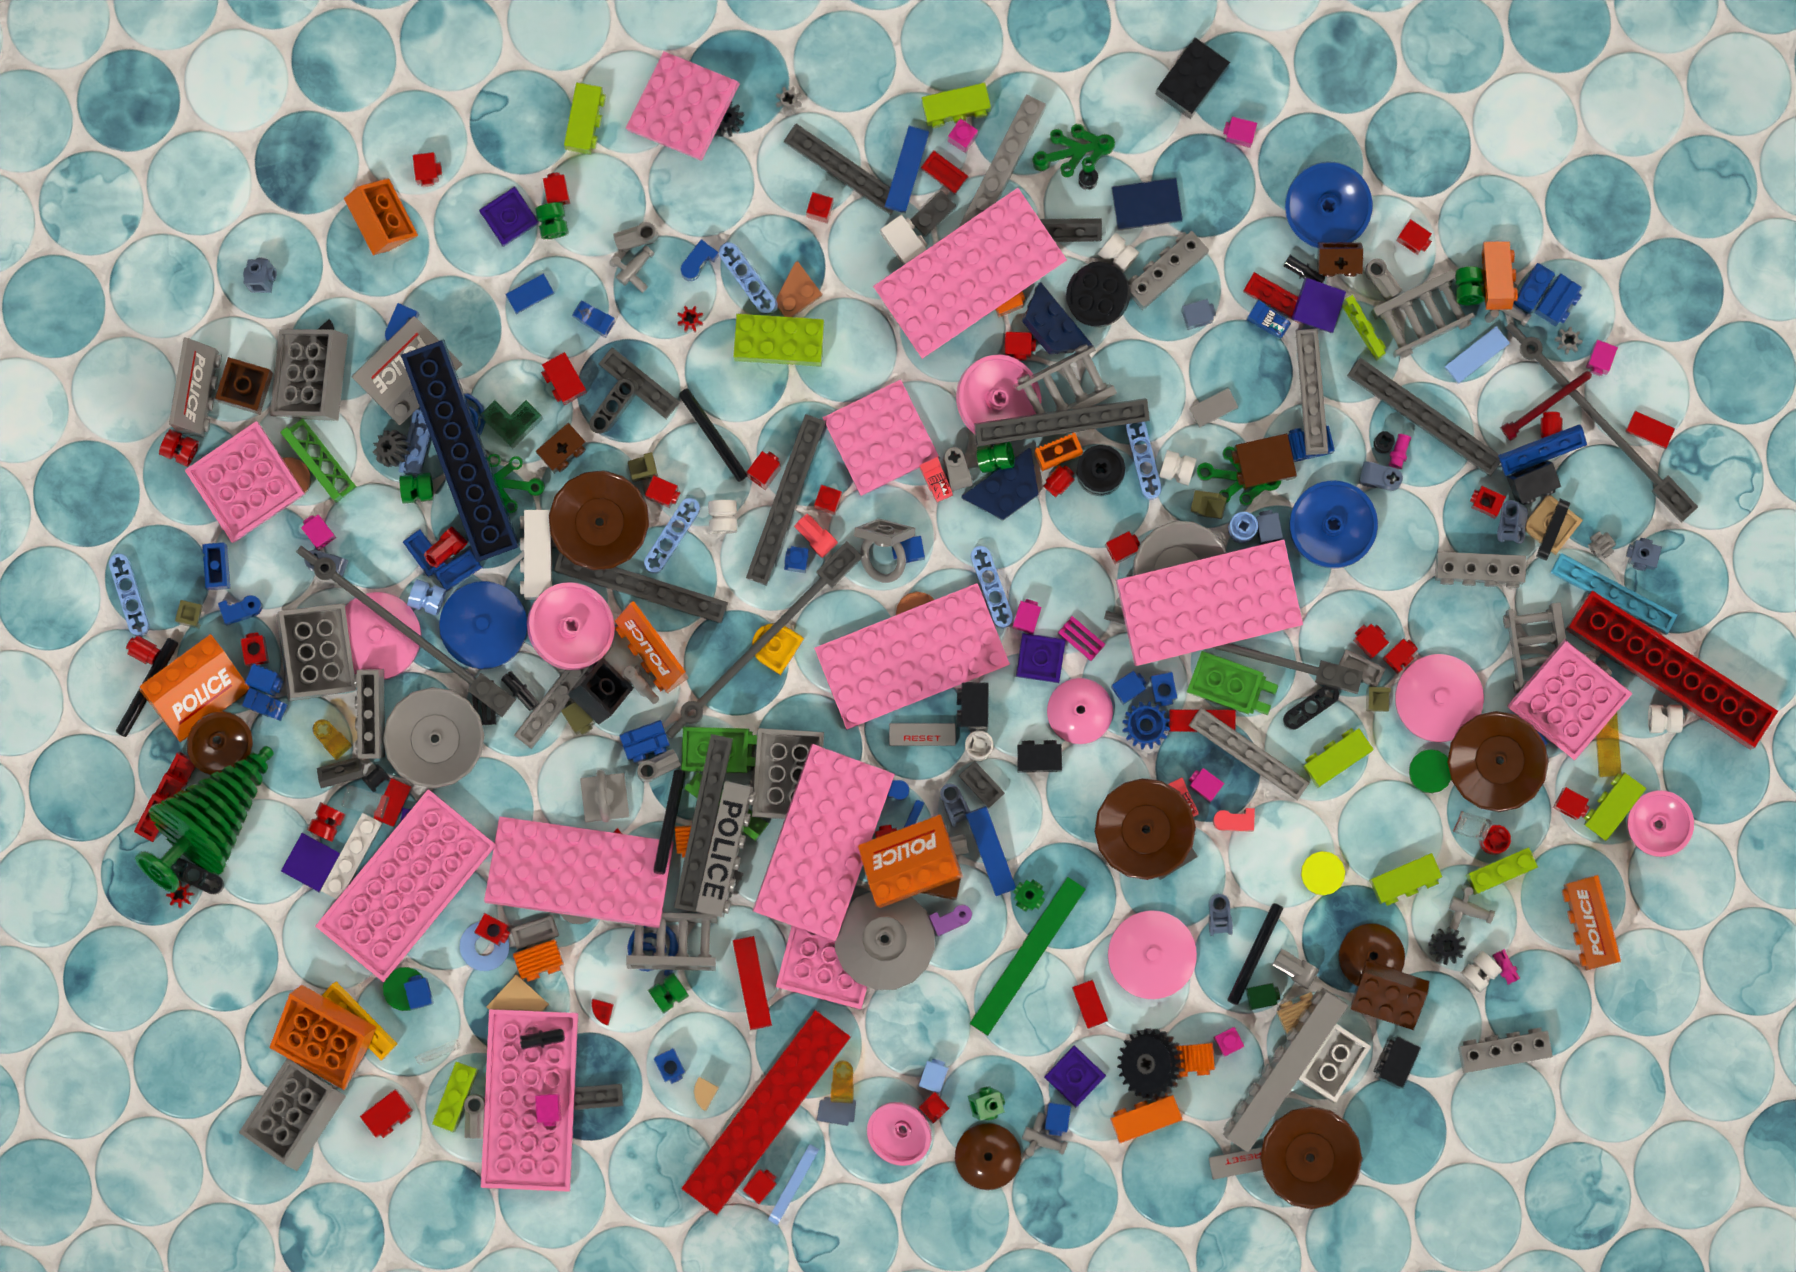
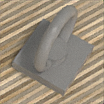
M880 518L856 527L854 536L865 539L862 543L860 554L863 557L861 562L867 574L874 580L882 583H890L897 580L904 572L906 565L905 551L900 542L914 537L915 528ZM873 543L878 546H892L897 555V565L893 572L882 574L872 566L869 550Z
M598 770L595 777L580 778L585 822H608L611 819L629 817L624 773L606 775L604 770Z

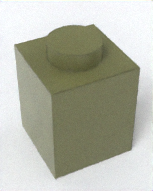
M576 702L561 710L576 735L578 733L584 735L593 729L591 725L595 722Z

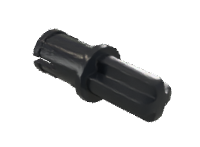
M1291 254L1283 267L1297 274L1299 279L1301 277L1303 279L1309 278L1320 283L1325 281V276L1310 268V264L1302 263Z
M509 671L508 674L502 677L501 681L514 693L513 697H517L528 710L536 708L539 702L528 691L527 685H523L512 671Z
M563 1029L546 1032L539 1030V1033L520 1035V1045L522 1050L538 1046L545 1048V1045L564 1042L565 1034Z

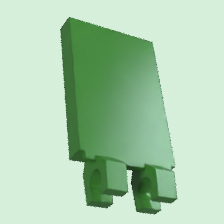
M1201 651L1187 693L1247 715L1253 714L1254 710L1268 715L1271 705L1260 702L1258 699L1261 690L1276 695L1278 685L1266 681L1263 672Z
M683 727L682 771L703 772L711 734L733 738L726 773H748V771H751V767H755L756 757H752V745H757V735H753V731H750V729Z

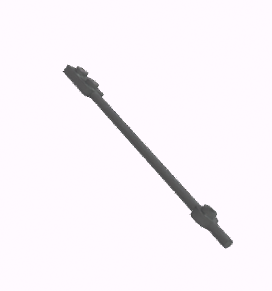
M1512 322L1505 327L1521 344L1520 353L1525 359H1536L1562 388L1570 383L1541 353L1543 347L1539 339L1535 337L1527 338ZM1527 346H1533L1534 352H1528ZM1576 389L1569 394L1656 485L1651 492L1681 523L1698 508L1669 475L1662 480Z
M846 541L816 571L821 578L697 702L688 701L683 704L681 708L682 717L666 734L672 739L687 723H698L703 717L702 708L826 584L833 588L863 558L862 555ZM692 709L696 710V715L690 717L689 711Z
M303 546L298 548L296 553L314 566L315 575L319 579H332L471 685L467 691L502 718L516 701L515 698L482 673L475 678L338 574L333 560L326 557L319 559ZM328 565L329 570L322 572L321 566Z
M1106 611L1104 619L1126 625L1123 615ZM1230 643L1212 647L1316 675L1315 683L1355 694H1358L1363 676V671L1322 660L1319 667Z

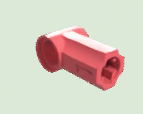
M808 513L794 526L821 558L838 544L836 539L826 529L823 530Z

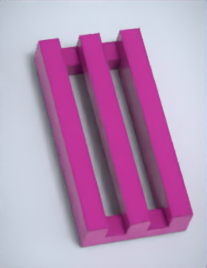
M1073 616L1058 632L1060 636L1066 639L1067 642L1090 661L1106 645ZM1073 623L1099 646L1097 648L1093 646L1070 625ZM1069 630L1075 637H1077L1082 643H1084L1089 649H1091L1093 653L1090 655L1085 649H1083L1078 643H1076L1071 637H1069L1065 633V631Z

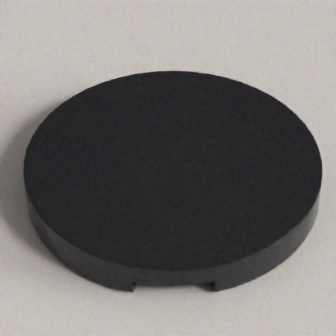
M1101 261L1088 263V265L1082 267L1071 277L1066 290L1067 305L1074 317L1087 326L1105 327L1111 325L1125 313L1130 301L1129 282L1124 273L1112 264Z

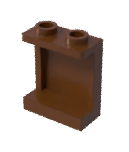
M1287 433L1236 444L1234 451H1231L1233 462L1238 464L1239 472L1236 473L1238 484L1243 485L1244 490L1253 486L1285 479L1286 481L1292 480L1297 477Z

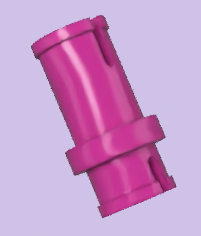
M1398 434L1394 450L1391 451L1389 456L1391 458L1389 466L1402 469L1403 462L1407 460L1406 452L1411 437L1405 434Z
M1505 949L1492 955L1502 969L1501 977L1505 978L1508 985L1520 979L1516 972L1518 969L1512 965Z

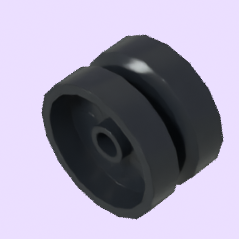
M1106 445L1092 446L1083 452L1078 461L1076 471L1078 483L1084 491L1091 495H1110L1119 488L1123 481L1125 463L1123 457L1114 448ZM1098 468H1103L1105 473L1101 472L1098 474L1096 471Z

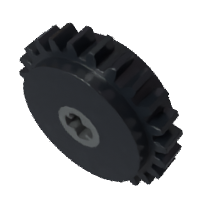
M1147 1028L1138 1030L1137 1035H1129L1131 1040L1124 1041L1126 1047L1120 1048L1123 1054L1117 1057V1059L1121 1060V1064L1117 1065V1068L1122 1069L1119 1077L1125 1078L1123 1085L1129 1084L1128 1091H1135V1096L1142 1095L1143 1099H1157L1158 1097H1165V1093H1172L1171 1087H1178L1175 1081L1182 1080L1179 1073L1185 1070L1181 1067V1063L1185 1062V1060L1180 1059L1183 1051L1177 1050L1179 1043H1172L1174 1037L1167 1036L1166 1031L1160 1032L1159 1029Z

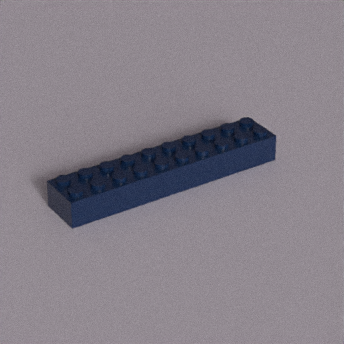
M443 339L402 354L401 358L476 562L518 548L520 545L445 340Z

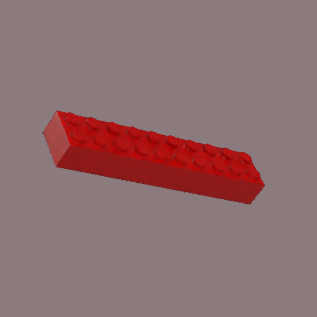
M1593 590L1588 593L1565 629L1750 750L1757 746L1778 713V710Z
M815 1010L681 1189L717 1216L850 1040L851 1036Z

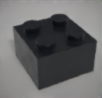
M602 657L587 669L567 695L599 725L613 715L634 687Z
M1397 1036L1389 1040L1387 1039L1382 1050L1385 1052L1383 1060H1378L1373 1070L1376 1073L1375 1078L1398 1089L1404 1088L1421 1047Z

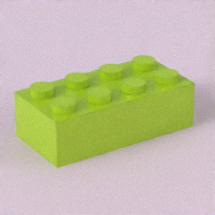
M736 314L734 361L821 367L824 319Z

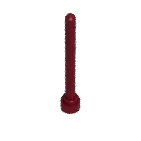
M1584 372L1516 422H1507L1501 426L1500 429L1507 439L1512 441L1520 432L1519 429L1591 379V372Z

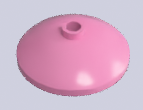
M1084 678L1068 680L1059 685L1050 696L1047 706L1049 724L1061 739L1069 743H1091L1099 739L1111 724L1113 706L1110 696L1101 685L1092 680ZM1078 706L1084 707L1085 712L1083 714H1079L1076 711Z
M1652 791L1641 796L1631 808L1628 814L1627 827L1631 840L1641 851L1651 856L1666 857L1678 853L1688 844L1694 831V818L1690 807L1680 796L1669 791ZM1656 821H1660L1662 823V827L1660 829H1657L1655 827Z
M900 1102L886 1103L876 1109L868 1121L867 1136L872 1149L879 1157L891 1164L899 1166L912 1165L920 1161L930 1148L932 1140L930 1126L922 1113L908 1104Z

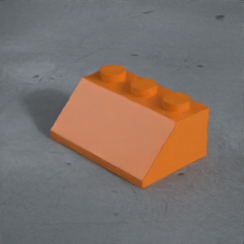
M389 178L358 186L344 198L372 255L388 252L418 236Z

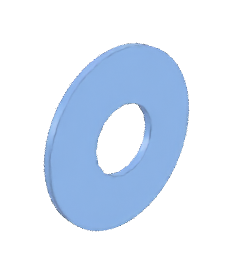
M477 922L469 926L463 933L460 940V953L463 960L470 967L479 971H490L499 967L506 960L509 953V939H507L505 944L501 942L500 946L494 944V950L490 955H479L475 950V943L480 938V936L474 933L479 924ZM492 925L488 929V934L492 937L497 936L500 932V928L497 925Z

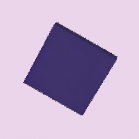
M515 186L479 210L503 247L539 224V221Z
M1304 278L1291 319L1333 333L1346 291Z
M1022 633L1016 677L1059 683L1066 639Z
M301 833L281 872L321 892L320 890L340 853Z
M1075 1045L1044 1076L1075 1108L1106 1077Z

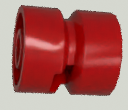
M169 429L161 443L159 455L170 460L175 458L177 463L188 467L196 455L199 441L188 436L183 438L181 433Z
M320 802L315 812L317 817L311 820L307 830L333 842L338 832L336 826H341L346 814Z
M1492 825L1484 829L1479 837L1481 849L1489 855H1497L1506 851L1511 843L1509 831L1501 825Z

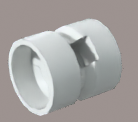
M1115 233L1103 246L1098 255L1106 262L1112 261L1113 265L1124 273L1140 252L1132 245L1126 246V240Z
M1167 450L1159 477L1168 480L1176 478L1178 483L1189 485L1196 458L1186 455L1181 458L1179 453Z
M735 500L709 501V515L713 517L709 521V533H736L737 519L733 516L737 514V502Z
M1649 705V732L1663 733L1664 730H1667L1668 733H1682V705H1668L1666 708L1663 705Z
M984 731L972 732L965 741L966 755L974 761L986 760L993 751L992 737Z
M1481 951L1473 959V965L1468 964L1460 972L1462 977L1479 993L1489 985V979H1495L1502 972L1500 966L1484 951ZM1479 970L1483 973L1480 976L1477 974Z

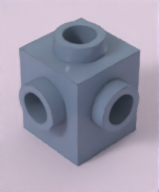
M266 258L248 259L247 266L243 271L244 284L251 293H272L273 282L277 277L276 268Z
M1646 538L1635 540L1633 545L1629 544L1626 557H1629L1628 564H1632L1634 569L1645 571L1646 568L1654 570L1657 568L1662 546L1654 545L1652 540Z

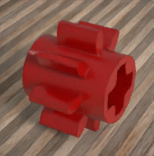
M684 306L685 311L683 314H677L678 317L682 318L677 324L678 326H685V333L688 329H693L696 333V327L698 325L703 326V322L699 321V318L703 317V313L697 314L696 306L692 310H688ZM688 315L694 318V323L690 324L689 321H686Z
M179 881L178 890H184V898L176 899L178 896L176 892H170L166 896L171 897V906L177 902L178 907L182 909L183 903L191 905L189 898L194 896L195 893L188 891L191 886L190 884L182 887V882Z

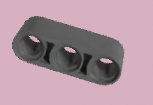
M622 379L615 384L590 419L589 425L593 432L601 434L612 429L638 392L639 386L634 379ZM625 382L631 386L629 394H625L622 390ZM612 400H615L619 405L616 412L610 409V402ZM600 417L606 422L604 429H600L597 426V420Z

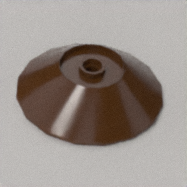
M605 470L584 472L567 481L554 496L549 512L550 535L559 552L573 564L591 570L615 568L630 560L643 545L649 527L647 504L639 489L624 476ZM603 519V525L597 526L596 520Z
M1499 711L1477 715L1462 725L1450 743L1447 761L1451 780L1462 797L1480 809L1496 812L1520 808L1533 799L1546 780L1549 762L1545 743L1533 725L1515 714ZM1498 756L1503 757V764L1497 762Z
M1141 778L1121 784L1106 796L1097 811L1094 832L1099 851L1112 868L1127 877L1149 880L1168 875L1184 862L1193 847L1196 825L1190 805L1178 790L1163 781ZM1145 825L1150 827V832L1147 834L1142 831Z
M1312 1106L1291 1110L1276 1120L1264 1137L1260 1155L1264 1178L1273 1192L1289 1204L1307 1209L1331 1206L1348 1195L1359 1178L1363 1159L1359 1138L1349 1123L1331 1110ZM1309 1153L1314 1156L1312 1162L1306 1160V1156Z

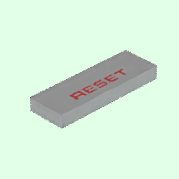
M889 723V746H955V723Z
M1262 1147L1251 1149L1249 1152L1240 1151L1208 1158L1212 1179L1262 1170L1260 1159Z

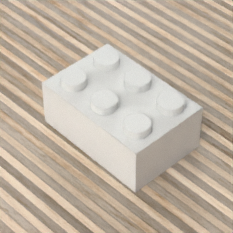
M1336 1024L1298 1081L1329 1101L1336 1103L1372 1046Z

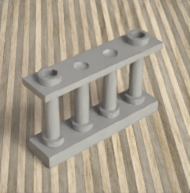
M1452 270L1372 309L1371 313L1375 319L1381 317L1382 320H1385L1399 348L1394 351V358L1398 356L1405 358L1413 353L1412 349L1457 327L1462 330L1472 324L1471 321L1475 317L1474 314L1471 313L1465 316L1451 289V282L1455 279ZM1438 288L1440 291H1443L1457 318V321L1449 325H1445L1431 297V292ZM1418 298L1424 301L1438 329L1426 335L1412 308V301ZM1397 308L1404 310L1418 337V340L1408 345L1392 316L1394 314L1392 311Z
M1081 345L1075 349L1076 353L1032 376L1026 374L1018 378V383L1013 385L1014 388L1018 391L1024 389L1036 414L1045 413L1031 384L1042 378L1057 406L1055 408L1056 411L1089 407L1117 394L1113 385L1103 383L1089 355L1096 351L1094 346ZM1081 358L1095 385V391L1089 395L1083 392L1070 366L1071 363ZM1063 369L1076 395V401L1069 405L1064 403L1051 376L1052 373Z
M1561 602L1552 603L1546 612L1514 616L1513 609H1508L1506 615L1503 616L1505 629L1508 628L1516 676V680L1513 681L1515 694L1519 693L1528 682L1523 679L1522 668L1542 666L1549 658V656L1520 660L1519 647L1551 642V644H1555L1556 649L1566 639ZM1540 621L1552 623L1553 631H1550L1549 634L1517 638L1515 625Z
M701 912L700 914L662 913L660 928H657L656 953H654V956H645V953H643L644 926L635 925L634 952L632 955H626L627 969L716 971V959L709 954L710 923H717V916ZM666 922L679 923V944L676 956H667L665 953ZM688 923H701V949L698 957H689V954H687Z

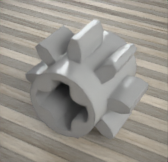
M783 87V93L776 94V98L781 100L776 103V106L783 107V114L787 110H791L794 114L795 107L802 106V103L797 101L802 95L801 93L795 94L794 87L791 90H786ZM789 96L793 103L785 102V97Z
M1569 327L1567 332L1560 329L1559 334L1561 337L1554 339V341L1559 342L1557 350L1562 348L1565 350V355L1571 349L1576 353L1578 348L1575 345L1583 343L1582 340H1578L1580 331L1575 333L1572 331V327ZM1571 337L1573 339L1571 343L1565 344L1564 342L1566 338Z
M1598 531L1590 537L1592 542L1588 544V547L1595 557L1598 558L1602 555L1605 559L1614 552L1612 548L1616 544L1607 532L1601 534Z

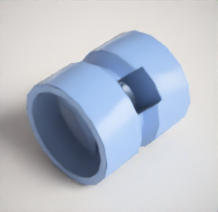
M1248 512L1235 514L1228 525V534L1237 543L1251 541L1258 530L1256 517Z
M416 579L411 589L407 606L418 610L424 608L425 612L437 616L444 602L446 589L435 585L430 587L429 583Z

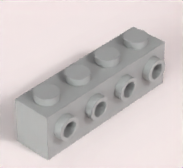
M1193 231L1188 234L1182 233L1175 240L1177 242L1172 248L1166 247L1159 254L1160 259L1155 263L1150 261L1143 268L1144 273L1139 277L1134 275L1128 281L1130 297L1142 310L1208 254L1209 249Z
M1438 552L1436 554L1435 581H1440L1442 585H1453L1454 581L1462 582L1464 586H1475L1476 582L1484 583L1486 587H1497L1498 583L1506 584L1508 588H1519L1520 584L1525 583L1526 556Z
M384 669L357 670V674L354 677V684L357 687V696H355V709H357L355 730L357 731L358 739L355 742V751L358 753V759L385 757L383 742L385 731Z
M1541 1028L1528 1030L1529 1034L1520 1036V1032L1506 1034L1507 1038L1498 1040V1035L1485 1037V1042L1477 1043L1476 1039L1463 1041V1046L1458 1047L1463 1073L1551 1058L1553 1055L1548 1031L1542 1032Z

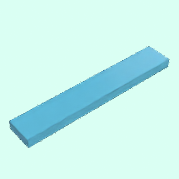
M1560 553L1550 572L1587 593L1593 590L1637 620L1665 635L1669 633L1678 616Z

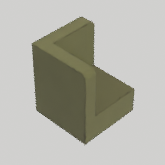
M652 452L643 454L644 457L628 461L632 482L653 478V475L658 476Z
M1195 490L1191 512L1198 516L1222 519L1227 498L1218 493Z
M180 600L175 621L180 625L200 629L199 619L203 606Z
M1368 687L1366 689V711L1388 712L1391 688Z

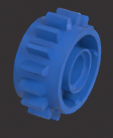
M1150 701L1147 706L1139 702L1138 708L1134 705L1131 706L1132 713H1125L1128 720H1123L1122 724L1127 725V727L1122 732H1128L1126 740L1132 739L1134 741L1132 746L1135 747L1138 743L1142 750L1145 745L1153 749V743L1160 746L1161 742L1159 739L1167 738L1164 731H1169L1170 728L1165 726V724L1170 719H1164L1166 711L1160 712L1158 710L1160 705L1157 704L1154 708ZM1142 720H1149L1151 722L1152 729L1150 731H1143L1140 728Z

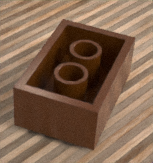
M1366 960L1352 997L1351 1010L1414 1030L1428 994L1429 981Z

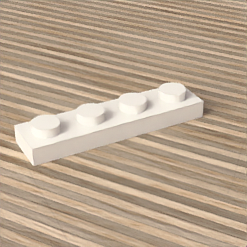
M362 813L320 891L335 899L339 898L352 882L383 823Z

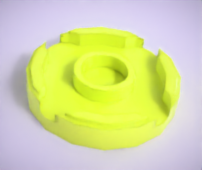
M1320 851L1313 853L1305 860L1301 868L1303 884L1310 892L1316 895L1325 896L1332 894L1344 882V865L1336 855L1330 852Z

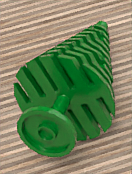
M263 746L259 754L251 753L246 756V760L235 762L234 767L229 765L221 770L223 772H215L209 778L198 781L197 785H191L185 791H180L174 794L173 797H168L160 804H155L149 808L151 820L155 822L154 825L159 832L167 837L166 840L172 847L161 859L146 851L139 852L135 856V860L140 869L154 883L171 893L178 890L180 882L170 868L182 855L212 874L213 872L217 875L222 874L226 867V862L230 858L231 849L235 846L236 836H239L242 829L241 823L244 824L247 817L246 810L249 811L252 806L251 798L254 799L258 792L256 786L261 785L263 781L260 773H266L268 769L266 761L270 760L274 755L273 750L268 746Z

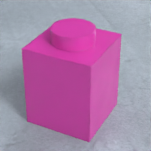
M1232 116L1231 121L1226 122L1223 134L1227 135L1225 142L1251 148L1257 123Z
M959 119L948 135V142L966 153L977 138L978 130L962 119Z
M1597 340L1593 345L1586 368L1590 369L1592 374L1598 376L1607 375L1618 347Z
M319 514L317 516L311 515L303 521L304 525L301 529L319 551L336 539V536Z
M1026 599L1025 602L1020 601L1013 629L1034 634L1042 608L1038 606V602Z
M1204 768L1200 772L1196 770L1189 779L1192 782L1189 788L1208 802L1214 799L1224 785L1222 781Z
M1235 1027L1213 1037L1223 1057L1245 1047Z
M560 1094L535 1096L537 1123L543 1122V1127L556 1126V1121H561Z

